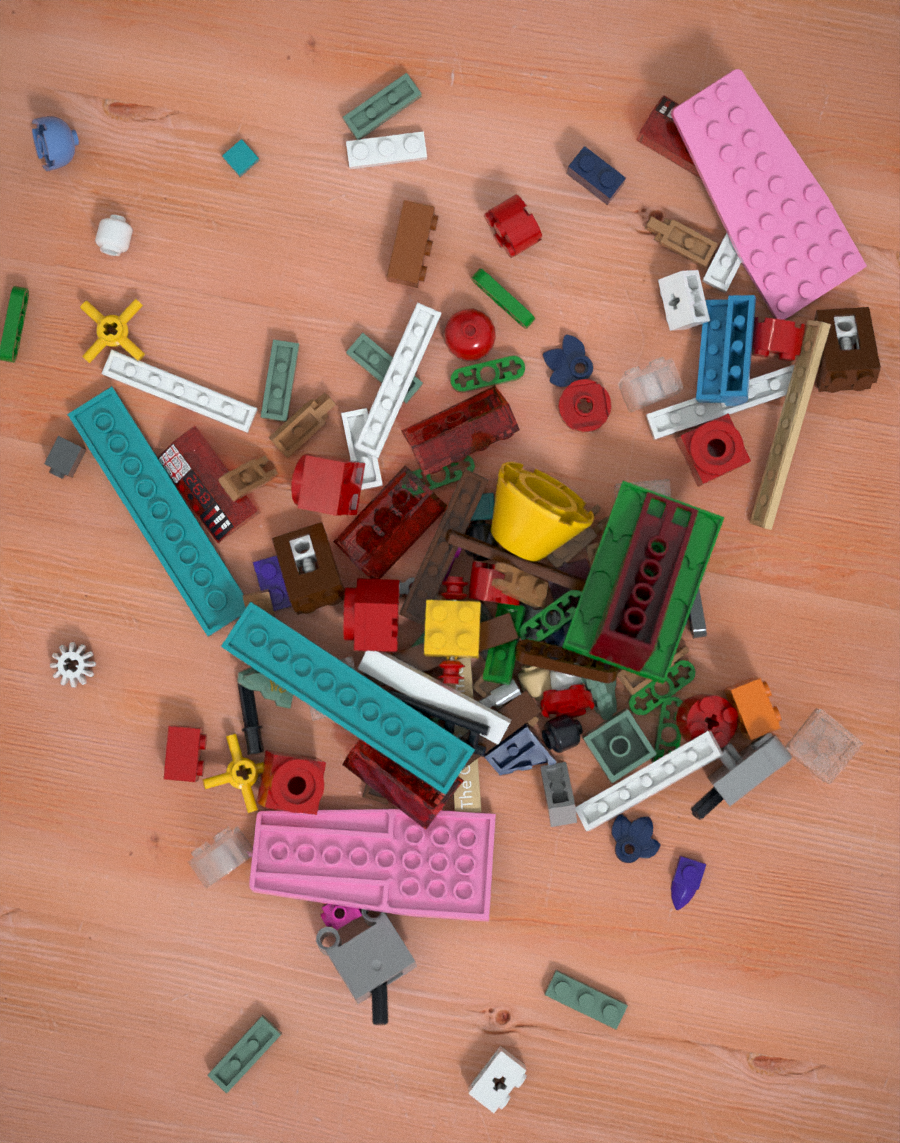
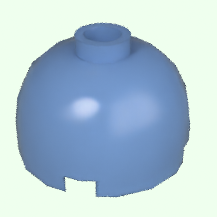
M46 116L32 120V124H37V128L32 129V135L38 158L41 159L44 156L47 163L42 165L46 171H51L67 165L75 155V146L79 144L76 131L70 130L68 124L58 117Z

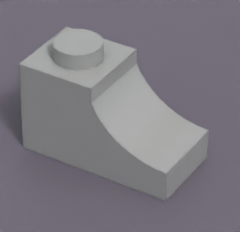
M566 762L540 766L551 827L577 823L575 801Z

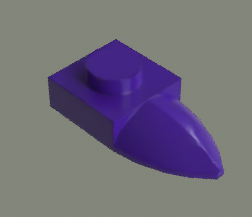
M683 856L679 857L671 884V898L676 910L688 904L695 895L696 890H699L706 867L705 863Z

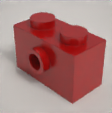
M178 725L168 726L164 768L165 780L197 782L199 776L203 777L205 761L201 760V750H206L207 734H203L204 728Z

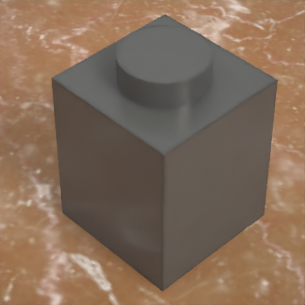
M58 436L44 464L51 467L49 473L61 479H64L65 475L73 478L86 449Z

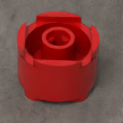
M517 194L484 213L485 220L496 231L493 234L495 241L500 248L504 247L510 258L517 256L542 240L541 230L533 214L529 215L525 209L527 205Z
M754 317L752 356L768 358L769 353L778 354L779 360L794 362L797 356H801L806 324L801 323L800 328H796L794 321L765 317L764 323L758 322L759 317Z
M472 562L468 598L511 605L520 604V601L503 594L501 590L491 585L492 579L504 580L505 578L504 574L495 570V564H489L488 568V563Z
M696 694L684 700L676 714V724L679 727L682 738L686 742H690L707 731H711L719 747L722 748L732 739L737 728L738 712L726 699L720 696Z

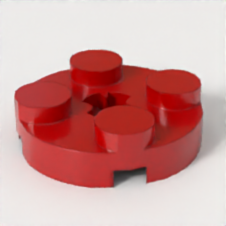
M589 379L574 381L563 391L558 404L560 417L571 430L581 433L595 431L607 421L611 412L609 393L595 381ZM586 399L587 403H592V409H588L589 413H583V410H578L577 404H581L580 400Z
M575 684L566 690L558 691L551 689L543 692V699L540 701L542 715L546 718H550V714H557V717L566 714L576 718L586 714V708L589 706L592 710L594 708L592 693L586 691L584 685Z

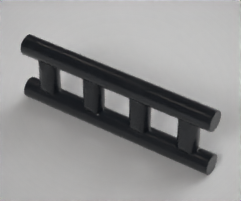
M393 690L390 691L392 695L416 711L421 712L428 719L433 716L444 720V729L451 734H454L455 725L470 730L468 740L456 737L474 748L473 754L484 756L486 747L478 744L480 734L485 736L489 734V725Z

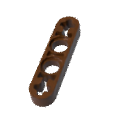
M528 639L517 643L515 658L522 664L602 683H612L617 679L618 667L574 651ZM549 657H556V658H558L559 660L551 659V658H549ZM575 663H582L586 666L577 665Z

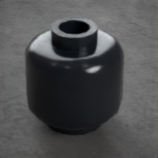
M484 520L470 523V527L465 532L466 535L499 547V543L491 534L492 525L486 524ZM465 550L466 554L472 557L474 561L489 560V558Z
M563 714L547 721L541 734L549 750L553 749L557 753H562L576 747L580 743V735L583 733V729L577 719L574 720L571 716Z

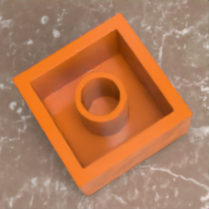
M751 677L723 689L728 702L738 712L737 724L743 738L753 740L781 728L779 721H782L778 708L771 705L768 697L772 696L766 681L762 682L761 678Z

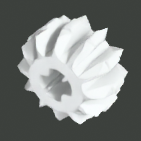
M75 642L69 644V650L65 645H61L59 648L62 655L59 653H53L52 655L54 659L58 660V663H51L50 668H58L59 670L53 674V677L58 678L63 675L61 685H66L69 680L71 687H77L78 680L82 685L86 684L87 679L84 674L89 677L94 676L93 671L88 669V667L96 666V662H88V659L94 655L93 652L90 651L84 654L86 645L81 644L77 649ZM70 659L78 661L79 665L75 666L78 668L77 670H70L68 668V664H71L69 662Z

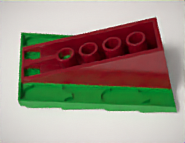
M622 481L562 648L664 684L725 517Z

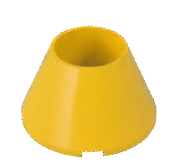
M505 462L500 467L498 473L491 526L492 536L505 549L523 559L537 562L592 524L594 521L593 512L590 510L588 513L585 510L586 502L569 487L536 468L532 473L522 469L524 466L522 463Z

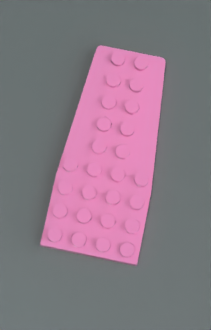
M732 70L672 109L671 116L731 243L775 319H787L867 267L829 198L741 70Z
M427 809L318 810L317 815L291 813L288 811H260L256 816L249 886L254 893L391 914L489 922L496 814Z

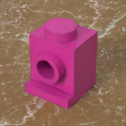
M325 904L322 906L324 912L320 914L327 927L333 926L334 929L338 930L356 918L361 917L362 909ZM337 908H342L345 911L343 917L336 916L335 910Z

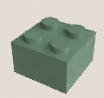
M626 708L581 736L611 783L657 755L632 714Z

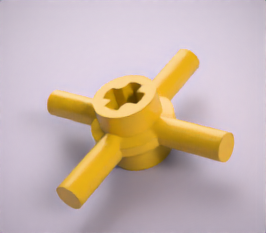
M135 298L119 316H104L91 303L85 301L80 306V309L98 324L96 330L98 339L82 357L91 363L106 345L110 347L121 345L137 361H140L145 353L128 338L129 329L127 323L143 305ZM110 326L118 331L116 335L110 334L107 331Z
M237 735L226 736L233 761L229 763L226 773L202 779L204 789L229 783L234 788L241 789L247 812L257 811L258 808L251 786L256 782L258 774L263 773V762L255 764L252 760L243 757ZM239 767L248 772V775L244 777L245 780H243L242 776L237 777L236 772L240 770Z

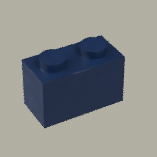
M585 146L568 166L566 173L606 205L611 202L626 180V177Z

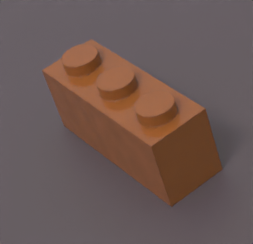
M403 201L387 273L388 282L418 288L419 281H425L427 266H423L425 256L430 257L433 241L429 240L431 230L436 231L439 218L438 215H434V206Z

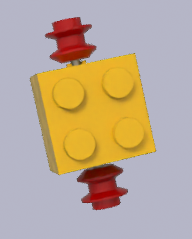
M451 576L447 577V581L442 582L443 585L447 586V592L441 594L446 600L451 601L426 600L424 655L446 657V661L438 664L439 667L443 668V674L438 676V678L443 679V684H459V679H464V677L459 675V669L464 668L465 665L460 661L454 660H457V658H479L481 603L462 601L468 597L467 594L463 593V587L467 586L468 583L463 582V577Z

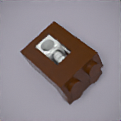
M869 307L816 310L814 321L831 324L820 360L821 369L817 381L818 392L835 393L844 390L863 391L871 389L872 383H877L881 366Z
M322 522L272 538L289 601L298 615L312 613L316 609L327 605L334 606L344 600L345 589ZM308 549L306 553L300 554L301 551ZM316 561L318 562L319 569L315 570L316 567L314 568V562ZM301 566L303 567L302 571H304V573H305V574H302V575L300 574V571H299V567H301Z

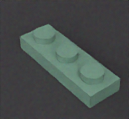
M405 73L342 118L355 138L360 140L421 98L422 93L410 76Z
M362 333L346 352L350 358L380 383L383 382L393 357L369 337ZM414 376L403 401L405 404L410 401L423 385V382Z
M273 339L261 418L282 422L288 420L300 347L299 343Z
M555 970L544 993L545 996L616 1030L628 1007L626 1003L558 970Z
M262 1015L207 1076L227 1094L281 1036L282 1032Z

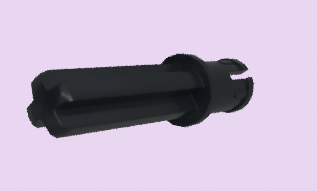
M238 683L244 722L242 732H244L246 738L247 755L263 753L264 749L261 738V729L263 727L259 726L254 691L248 690Z

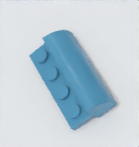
M755 295L728 296L727 300H705L710 321L702 324L696 400L698 403H725L726 406L744 404L748 401L756 297Z

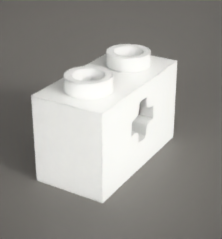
M698 270L680 271L658 280L670 331L686 330L710 321Z
M500 1046L468 1087V1094L495 1113L498 1107L503 1109L511 1098L508 1094L514 1086L519 1088L526 1079V1065ZM503 1076L504 1084L498 1083L495 1085L494 1078L500 1079Z

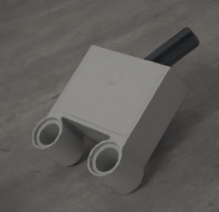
M770 732L760 736L739 753L731 743H727L726 746L720 748L724 755L719 757L724 765L707 777L714 787L691 807L692 815L701 820L723 800L731 806L790 761L792 755L776 735L773 736Z
M362 909L364 920L371 926L370 928L342 945L338 931L332 927H324L318 931L316 943L320 951L330 958L357 1004L372 996V1023L382 1026L389 1022L387 986L416 968L417 965L388 919L387 913L381 912L377 918H370L367 915L369 910ZM333 936L336 938V942L331 947H325L322 945L324 938Z

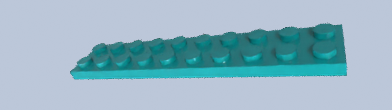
M111 386L67 414L207 637L241 617L246 609L243 591L115 389Z
M252 602L248 604L221 645L223 649L445 795L475 751L474 748Z

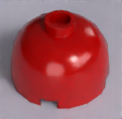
M473 308L462 309L453 314L447 321L444 330L445 344L453 356L466 362L478 361L486 357L494 346L496 340L495 326L491 318L483 311Z

